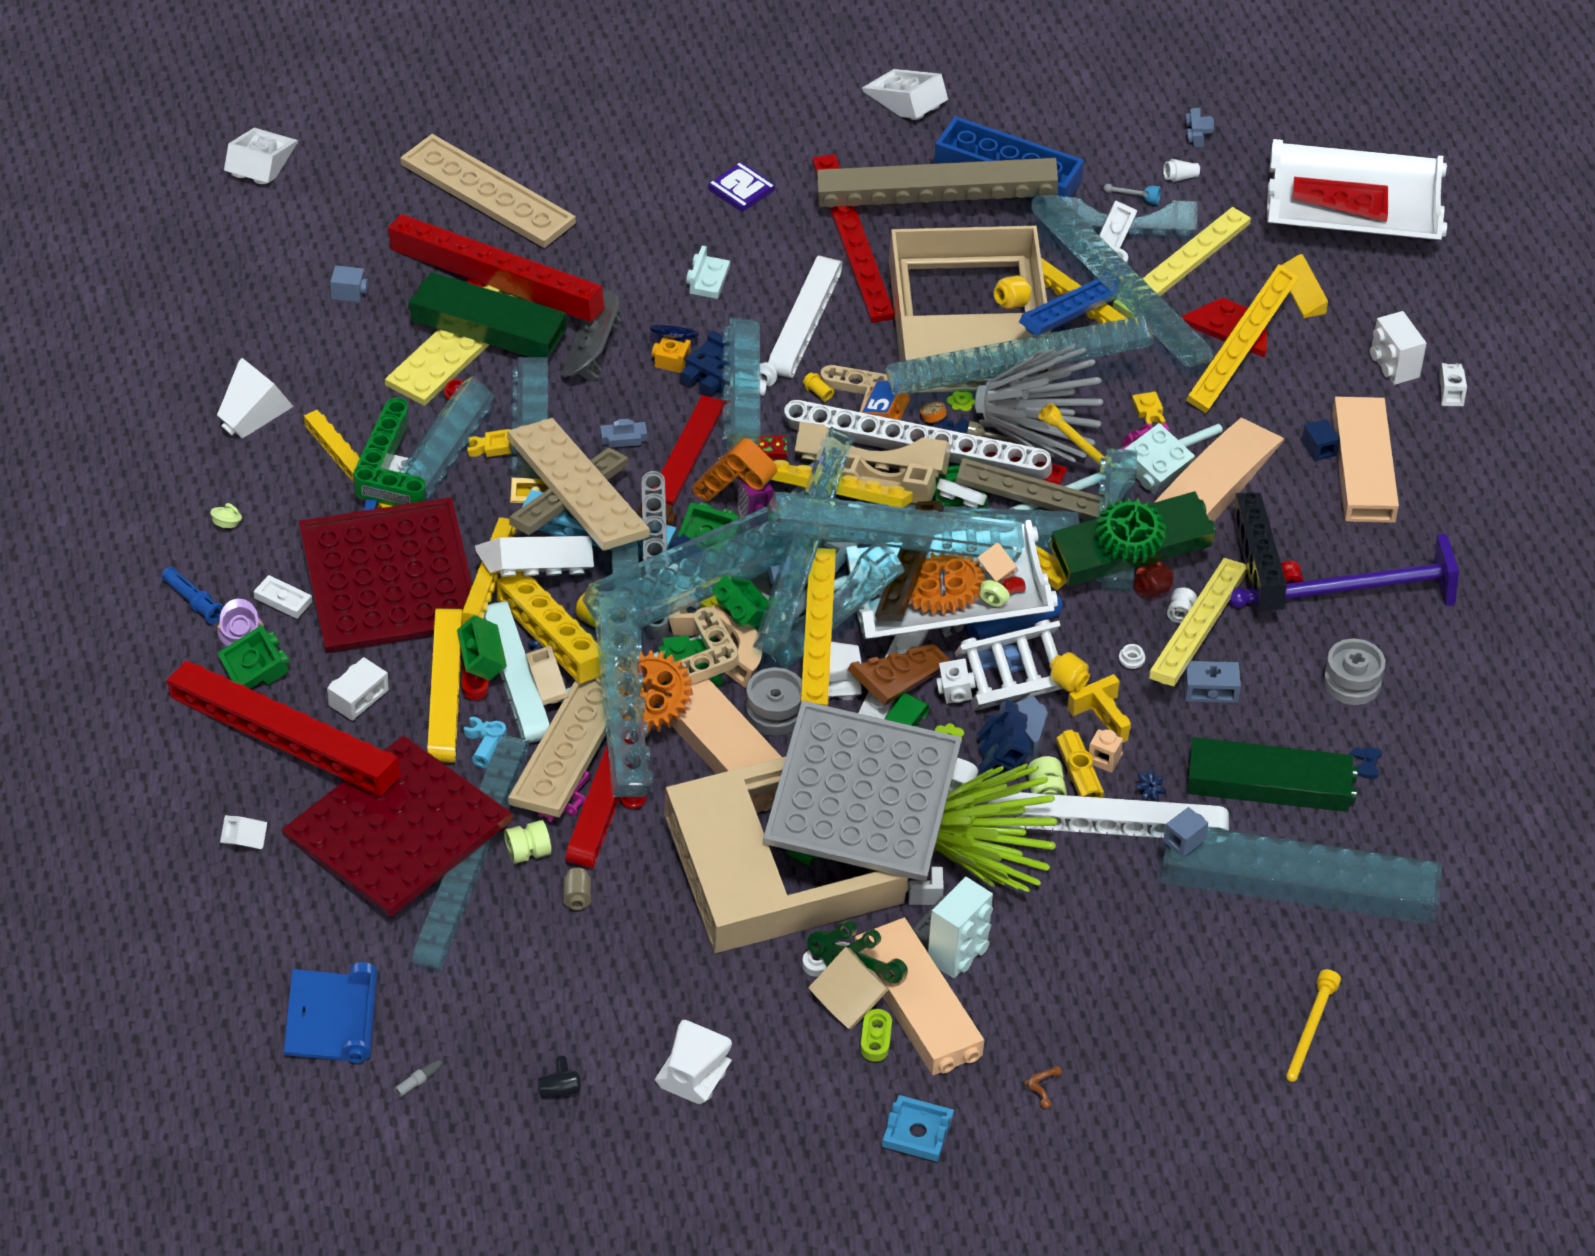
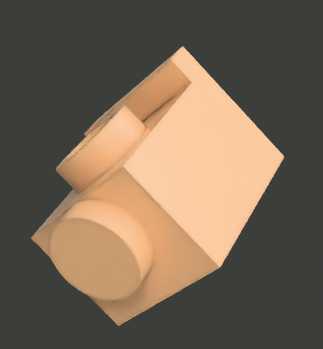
M1098 729L1089 748V753L1093 757L1092 765L1112 773L1123 755V752H1121L1123 738L1116 736L1112 730L1102 731ZM1099 753L1109 755V761L1098 757Z

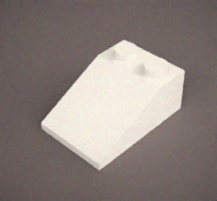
M893 69L862 87L864 93L900 117L911 118V120L923 118L925 113L938 109L940 104L948 100L942 74Z
M253 128L228 144L224 171L231 172L233 176L238 178L248 177L254 179L253 181L258 184H267L277 177L297 145L298 140Z

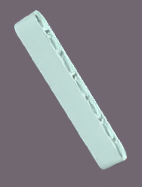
M502 601L488 604L487 612H484V619L497 624L507 663V667L500 672L502 680H505L503 684L509 700L511 699L510 704L515 719H518L516 722L522 739L525 738L523 743L525 745L539 742L549 727V721L508 602Z

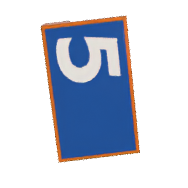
M877 380L861 413L901 420L910 401L904 380Z

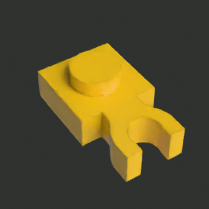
M1156 392L1132 395V404L1138 418L1145 417V424L1149 423L1152 425V422H1157L1162 425L1165 423L1162 415L1163 407Z
M510 429L486 432L484 438L468 437V443L472 446L468 447L467 450L469 457H477L483 453H486L487 457L512 454V444L507 439V431Z

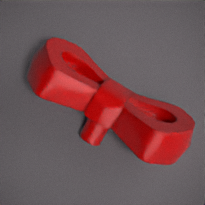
M1020 577L1004 579L1002 584L1009 594L1025 592L1026 590L1025 581Z

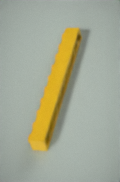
M1041 258L1045 287L1053 289L1057 296H1062L1081 287L1080 284ZM1107 303L1086 313L1090 319H1095L1101 327L1105 326L1113 335L1116 334L1120 337L1130 330L1131 320Z
M315 410L304 415V426L354 483L353 473L359 461L358 454L353 452L349 443L343 440L341 434L335 431L332 424H329L324 414ZM378 503V508L391 507V505Z
M499 517L490 541L497 538L516 536L517 528L509 525L508 518ZM483 561L462 611V625L474 615L484 619V612H487L488 602H491L492 592L494 593L495 583L499 579V573H490Z

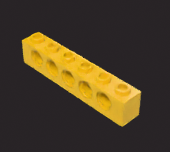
M516 572V576L497 579V601H507L512 616L544 648L551 645L556 661L579 684L607 674L609 657L605 648L601 647L591 634L587 633L577 620L573 619L563 606L559 605L549 592L545 591L537 583L535 578L523 576V572Z

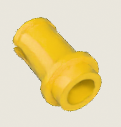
M811 372L804 378L803 384L805 389L814 392L823 402H826L834 395V389L824 383L819 374Z

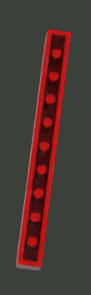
M403 214L388 227L391 250L474 279L552 309L565 312L588 322H592L605 309L603 289L599 284Z
M186 660L166 680L170 697L179 703L374 794L382 796L401 776L398 758L391 752H385L374 747L369 742H363L347 732H342L325 722L313 719L306 713H300L284 703L274 701L262 693L250 690L243 684H237L221 674L205 669L201 665H196Z

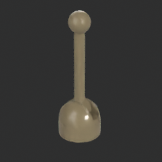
M969 421L967 434L1015 442L1021 445L1008 436L985 432L984 427L980 423Z

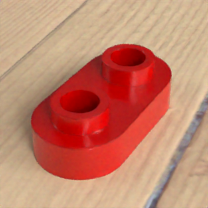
M463 661V695L470 700L483 699L489 691V680L467 672Z

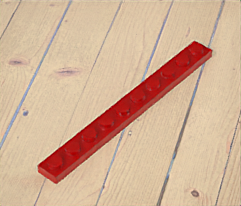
M835 154L812 157V164L817 178L818 170L841 169ZM855 206L828 207L870 322L895 320V312Z

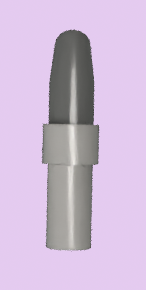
M435 1060L421 1070L418 1069L408 1079L394 1088L395 1092L402 1097L416 1086H420L442 1067V1062Z

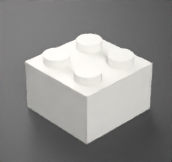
M1403 311L1377 318L1376 327L1373 331V343L1370 348L1372 359L1379 363L1384 376L1389 377L1394 385L1419 378L1426 348V342Z

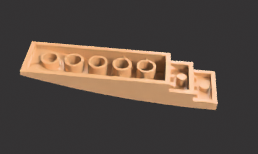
M1240 418L1207 447L1155 502L1196 491L1199 499H1202L1206 505V514L1209 520L1215 522L1233 501L1235 494L1245 487L1282 444L1284 438L1246 419Z

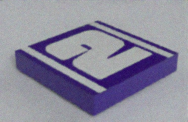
M740 162L710 182L708 190L743 213L775 191V184L743 162Z

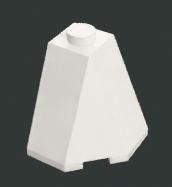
M242 358L238 362L217 415L224 422L221 427L231 436L236 433L241 438H244L291 409L293 405L273 382Z

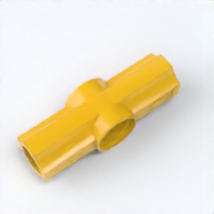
M1073 730L1063 731L1056 738V744L1067 768V778L1074 784L1078 796L1103 798L1104 791L1092 766L1093 757L1086 751L1079 733Z

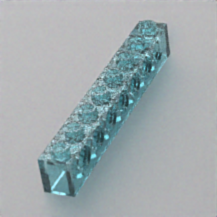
M598 591L594 601V613L613 797H645L649 786L653 785L652 770H648L647 764L650 761V746L645 745V737L648 735L647 721H643L642 713L645 712V698L640 697L643 676L642 673H638L637 665L640 664V650L635 648L638 628L637 625H633L632 617L635 616V602L630 600V591ZM612 619H617L621 623H615ZM614 643H620L624 647H618ZM617 667H623L626 671H620ZM619 691H625L629 695H622ZM621 715H627L631 720L624 719ZM624 739H629L633 741L634 744H628L624 741ZM626 764H633L636 766V769H631Z

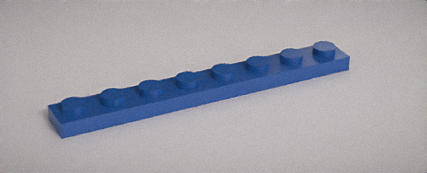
M1113 271L1022 314L1019 323L1025 326L1029 333L1039 336L1120 297L1133 286V283L1116 271Z

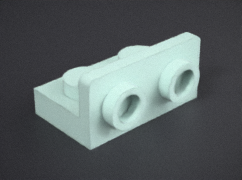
M702 246L699 254L694 255L693 270L689 269L686 283L690 284V294L718 299L730 268V261L708 257L707 247Z

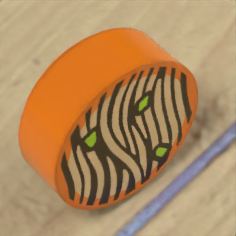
M941 402L929 403L920 410L923 421L927 423L938 422L947 414L945 405Z

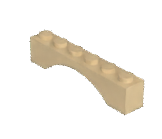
M800 422L795 452L802 456V460L814 462L817 458L821 457L826 458V463L831 464L837 451L861 455L867 464L875 466L874 469L888 472L890 468L899 469V472H902L908 467L909 463L933 466L935 478H938L939 475H947L951 445L945 440L921 438L910 445L895 450L868 451L843 442L823 424Z

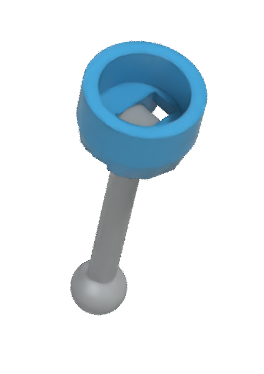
M1111 184L1104 186L1106 193L1113 191L1143 196L1146 203L1158 205L1161 197L1160 186H1148L1144 191L1113 187Z

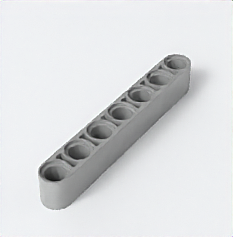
M650 471L642 477V520L650 528L649 537L643 539L646 632L650 637L659 639L665 637L669 632L666 491L664 476L657 471ZM652 486L658 487V488H655V489H650V487H652ZM653 508L659 509L657 511H651V509ZM651 531H659L658 533H655V534H654V533H650ZM659 553L660 555L652 556L651 554ZM652 576H660V578H657V579H654V578H651V577H652ZM655 598H660V599H661L660 601H657V602H656V601H652V599H655ZM654 621L662 622L660 624H653Z

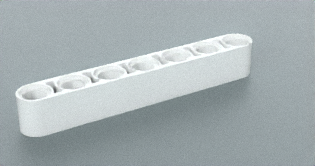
M817 256L770 355L768 363L774 365L777 375L793 378L794 375L792 374H795L809 342L807 341H810L831 296L830 294H832L838 281L837 278L840 277L842 261Z

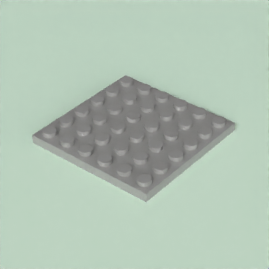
M802 701L765 830L763 844L926 882L962 737Z

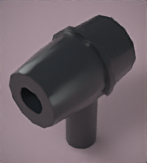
M565 1056L556 1058L557 1073L538 1078L541 1098L567 1097L568 1095L580 1093L581 1090L580 1076L577 1071H568V1062Z

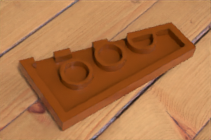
M933 643L908 649L903 654L891 653L882 659H878V657L869 658L867 662L861 664L859 661L852 662L847 670L885 706L940 673L939 663L951 660Z

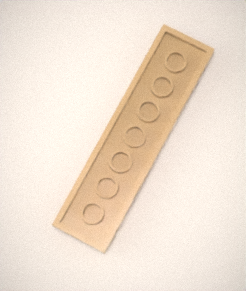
M434 134L428 136L400 158L402 166L543 248L547 247L576 223V216Z
M553 418L507 431L509 442L603 551L649 537L650 528Z
M609 657L607 674L582 684L575 680L568 692V697L564 699L508 797L509 805L560 818L616 715L611 714V706H608L606 700L609 697L607 696L606 688L610 687L608 678H615L612 672L613 669L621 671L619 662L622 661L628 664L630 663L629 661Z

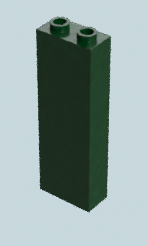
M430 272L427 278L421 281L418 292L415 296H411L408 303L411 321L544 362L548 361L566 331L565 312L434 272Z
M1196 491L1151 503L1149 508L1157 507V515H1163V523L1166 524L1165 541L1162 544L1161 550L1156 552L1153 559L1147 556V560L1144 563L1137 559L1134 565L1131 559H1127L1123 563L1121 557L1113 560L1112 552L1105 554L1104 546H1099V538H1096L1097 519L1052 531L1050 547L1068 587L1211 547L1216 535V526L1212 520H1209L1206 514L1207 510L1204 501L1200 500ZM1133 526L1130 527L1129 535L1132 533Z
M1192 737L1187 794L1349 812L1350 803H1355L1357 787H1353L1352 782L1357 780L1358 766H1353V755Z

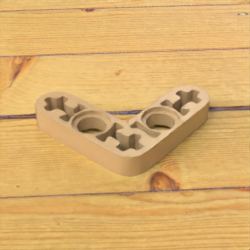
M828 365L821 370V380L830 388L865 394L860 413L876 381L891 380L889 376L882 373L836 365ZM859 379L862 382L859 384H853L850 382V380ZM869 427V428H866L865 430H867V431H874L875 428Z
M710 607L700 608L694 614L695 628L707 650L680 660L683 668L688 669V677H691L692 684L729 671L739 663L736 645L717 612ZM703 619L710 621L711 627L708 628L706 621ZM714 635L723 637L719 642L709 640ZM702 662L709 664V667L703 670H699L695 666Z

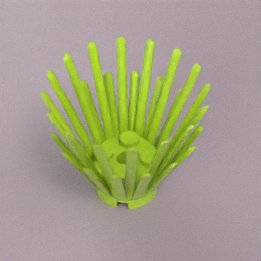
M1027 763L986 780L1001 772L1004 766L994 770L992 768L949 791L934 851L939 852L995 887L994 883L988 878L999 884H1008L1017 890L1020 888L1030 892L1027 886L1009 878L1008 874L1034 885H1040L1041 882L1037 878L1014 870L997 861H1001L1003 858L1045 871L1049 870L1050 866L1047 863L1023 857V853L1020 850L981 840L1053 850L1056 847L1054 842L1016 837L1025 836L1026 830L1023 828L1000 826H1055L1058 822L1057 819L984 817L1023 814L1026 812L1024 806L1051 803L1055 800V797L1053 795H1045L974 806L1018 794L1023 789L1045 784L1049 780L1048 777H1041L1007 787V784L1003 783L1036 772L1039 766L1025 769L1028 765Z

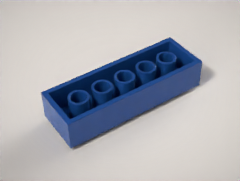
M954 116L935 144L934 164L1056 158L1058 195L1029 198L1064 209L1082 182L1084 160Z

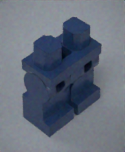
M712 330L707 335V341L685 358V368L680 374V381L687 386L692 385L695 381L699 382V390L708 397L714 392L722 394L725 388L729 387L731 375H743L751 368L752 350L735 341L731 343V339Z
M1005 700L1000 705V711L996 715H989L985 719V726L978 732V739L982 740L979 743V747L984 754V761L979 765V774L992 768L994 770L1004 766L1001 772L989 777L990 779L1014 769L1015 766L1018 767L1032 754L1030 737L1025 735L1028 717L1027 714L1019 711L1017 703Z

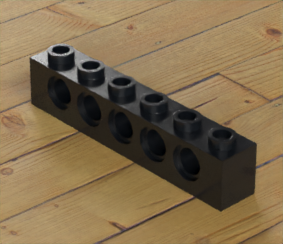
M1254 492L1236 493L1233 521L1257 609L1284 610L1287 583L1261 493Z

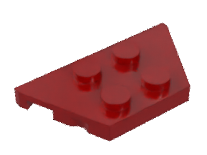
M1222 297L1183 315L1180 324L1225 342L1248 307ZM1266 327L1249 350V352L1263 358L1266 357L1267 353Z

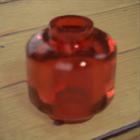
M1154 562L1137 570L1134 586L1139 594L1151 599L1171 590L1174 575L1172 570L1164 563Z

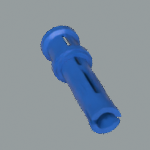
M168 567L163 571L162 580L188 600L194 612H200L204 616L205 621L211 625L220 620V613L224 605L216 603L207 591H200L174 567Z

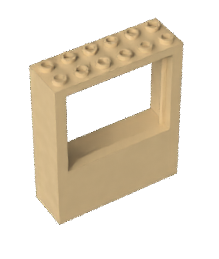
M1037 226L891 229L889 268L901 378L905 382L908 393L977 391L979 385L987 384L986 381H983L985 378H995L1041 349H1044L1043 352L1053 348L1051 330L1037 336L1029 333L1025 326L1019 323L1024 313L913 316L908 269L1019 266L1020 276L1027 280L1032 290L1030 300L1024 306L1025 313L1047 303ZM1054 366L1034 373L1032 375L1026 376L1024 378L1052 371Z
M786 756L666 787L664 815L714 953L904 904L905 894L909 891L907 877L877 871L787 895L769 845L763 844L764 832L751 800V796L777 790Z

